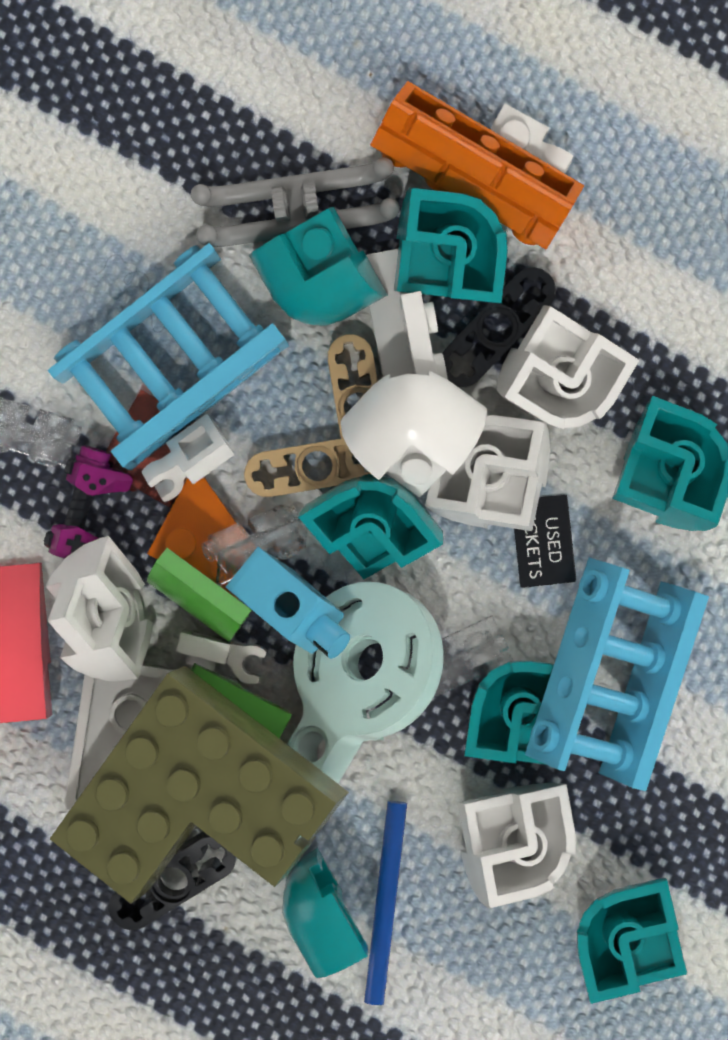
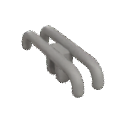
M381 157L373 163L223 186L195 185L191 190V198L194 203L200 206H226L272 199L275 219L220 227L203 225L197 231V239L202 245L210 243L212 247L272 240L321 213L318 210L316 192L363 186L386 180L394 171L393 162L386 157ZM386 198L380 203L339 209L336 212L345 228L350 229L390 221L398 215L400 206L395 199Z

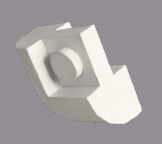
M543 305L519 348L510 349L498 377L497 391L503 398L540 421L561 429L581 427L596 418L601 419L613 406L638 364L639 359L600 334L588 331L553 307Z
M431 371L428 372V375L405 374L393 378L388 374L376 382L341 419L342 436L350 452L374 477L380 480L386 473L415 495L421 497L446 471L453 475L465 462L484 429L487 408L448 379Z
M487 415L479 440L465 462L453 475L446 471L429 488L425 507L439 516L471 526L487 528L488 525L532 531L541 487H546L549 470L550 435L547 424L543 421Z
M109 536L84 544L68 555L53 571L45 586L56 598L48 622L65 640L60 659L71 668L95 679L111 682L130 681L139 678L151 640L153 622L144 620L143 604L138 591L145 583L135 567Z
M540 783L498 790L497 794L458 802L466 846L465 850L460 851L464 869L471 888L484 906L494 908L538 897L555 889L553 885L565 873L571 854L576 855V834L567 784Z

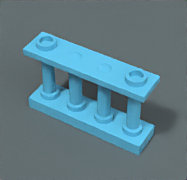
M210 243L202 249L195 245L186 250L174 262L176 269L83 343L75 340L63 347L54 356V360L57 363L47 370L55 380L62 384L66 383L73 376L76 378L119 433L116 439L120 444L113 448L111 453L122 467L130 471L289 347L288 342L273 323L265 329L261 325L255 326L210 270L212 266L221 260ZM193 281L239 338L236 344L240 349L225 361L220 356L215 358L170 301ZM153 313L199 370L196 376L200 381L186 392H183L181 388L176 390L173 388L130 333L131 330ZM112 345L118 349L159 402L156 407L160 412L145 424L141 420L134 421L90 364Z
M589 557L579 583V589L536 722L531 731L525 755L561 771H565L570 754L602 761L599 774L631 788L646 791L709 596L663 581L660 582L657 595L625 585L630 572L629 569ZM619 605L650 615L641 644L609 635ZM602 655L634 664L625 693L593 684ZM587 704L618 712L609 742L577 734Z

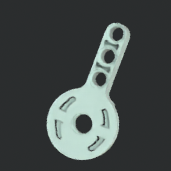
M358 582L344 586L326 597L340 610L352 604L350 608L343 611V619L338 624L350 634L348 645L338 656L330 659L319 649L311 654L303 648L295 646L293 661L294 678L303 703V716L287 745L336 783L340 782L364 741L384 740L385 736L404 729L423 713L434 697L442 675L443 644L434 618L416 598L384 583ZM416 635V638L412 639L413 650L410 667L406 669L404 667H407L410 657V637ZM379 643L383 651L382 665L373 677L365 680L358 668L360 655L369 645ZM389 690L392 691V692H393V695H392V697H391L387 702H385V703H384L383 705H381L380 707H378V708H376V709H374V710H372V711H369V717H370V719H368V718H367L366 710H369V709H371V708H374V707H376L377 705H379L380 703H382L384 700H386V699L390 696ZM325 740V752L318 760V746Z

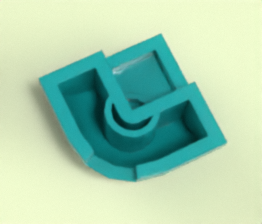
M409 188L405 194L399 217L396 238L399 239L394 291L405 293L421 291L424 295L502 303L508 253L507 235L495 212L484 204L481 199L466 194Z
M330 207L290 231L278 235L249 254L273 300L289 317L304 324L327 326L345 320L388 296L364 250L358 252L334 207Z
M652 396L645 406L623 458L625 462L612 499L656 515V523L688 531H708L715 528L719 524L728 497V444L715 428L718 424L700 413Z
M372 474L344 481L307 503L298 516L329 554L339 550L363 580L394 562H397L402 568L440 547L444 541L443 530L413 493L393 478L382 477L378 480Z
M531 660L510 661L490 671L478 685L471 704L464 756L515 764L516 761L544 764L526 756L525 752L554 664Z
M318 847L306 854L291 870L284 887L282 913L288 931L316 978H322L342 971L368 957V945L342 901L343 891Z
M663 877L614 889L594 900L583 913L577 929V953L590 1004L641 992L639 987L641 985L687 974L677 932L679 927L666 878Z

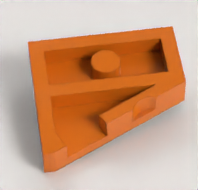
M204 476L195 484H192L187 478L147 554L158 559L165 549L168 548L238 599L225 586L256 548L243 533L232 514L219 499Z

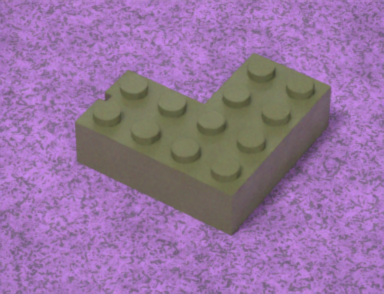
M183 666L167 673L52 834L50 840L131 904L150 890L195 826L275 887L291 872L316 838L315 835L324 827L349 792L197 674Z

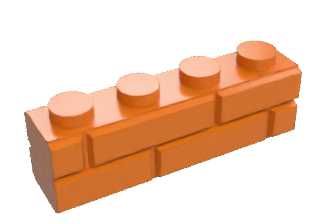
M409 81L405 83L391 102L370 146L381 152L382 157L390 159L395 167H407L424 177L427 185L435 191L462 193L481 199L484 204L495 212L500 223L512 229L513 235L519 241L527 245L537 244L546 250L585 186Z

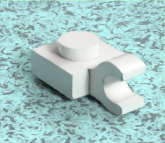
M507 104L503 105L490 130L559 171L566 173L572 163L573 155L560 147L543 142L549 127Z
M206 413L166 442L171 452L163 458L149 463L143 469L142 474L151 488L155 486L161 499L167 502L181 492L186 477L192 484H195L235 454L217 424Z
M184 629L180 632L176 652L187 655L185 663L192 666L196 663L209 670H215L216 663L229 664L235 676L246 684L259 683L260 675L249 673L245 670L243 665L245 657L256 655L265 658L267 653L264 647L257 644L242 645L234 643V641L228 642L224 638L189 629Z

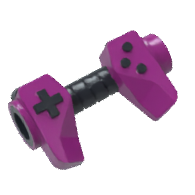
M81 445L79 454H76L75 458L67 461L64 469L67 474L66 480L74 485L75 488L64 524L53 525L51 531H48L45 535L44 545L49 548L48 552L50 554L65 559L84 544L99 539L84 530L93 496L130 490L133 482L132 477L123 471L110 468L109 459L111 453Z

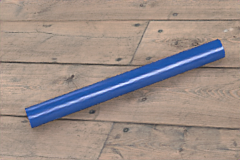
M387 801L364 1002L371 1005H384L407 812V803L401 801Z

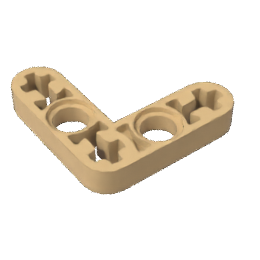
M355 334L343 335L331 344L328 351V365L341 439L264 451L254 455L248 461L244 472L246 484L253 493L261 497H275L334 487L346 480L371 474L370 472H365L361 464L354 465L352 460L353 454L350 452L341 430V419L345 416L344 404L346 399L355 393L365 394L378 382L373 352L370 344L364 338ZM353 344L356 352L364 351L365 360L357 363L358 376L361 379L369 375L370 386L355 384L342 391L339 389V380L349 381L346 365L336 363V356L344 352L343 345ZM314 451H321L327 454L332 461L330 475L321 481L309 479L303 471L305 457ZM296 454L295 472L301 483L300 485L290 487V476L274 479V488L265 489L263 482L254 481L253 472L261 470V461L270 460V464L274 468L286 467L288 463L284 457Z

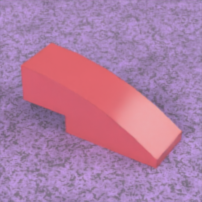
M42 563L0 566V723L47 719L53 713L48 664L51 663Z

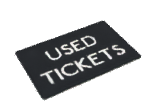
M567 495L539 497L533 530L514 529L520 587L576 582Z

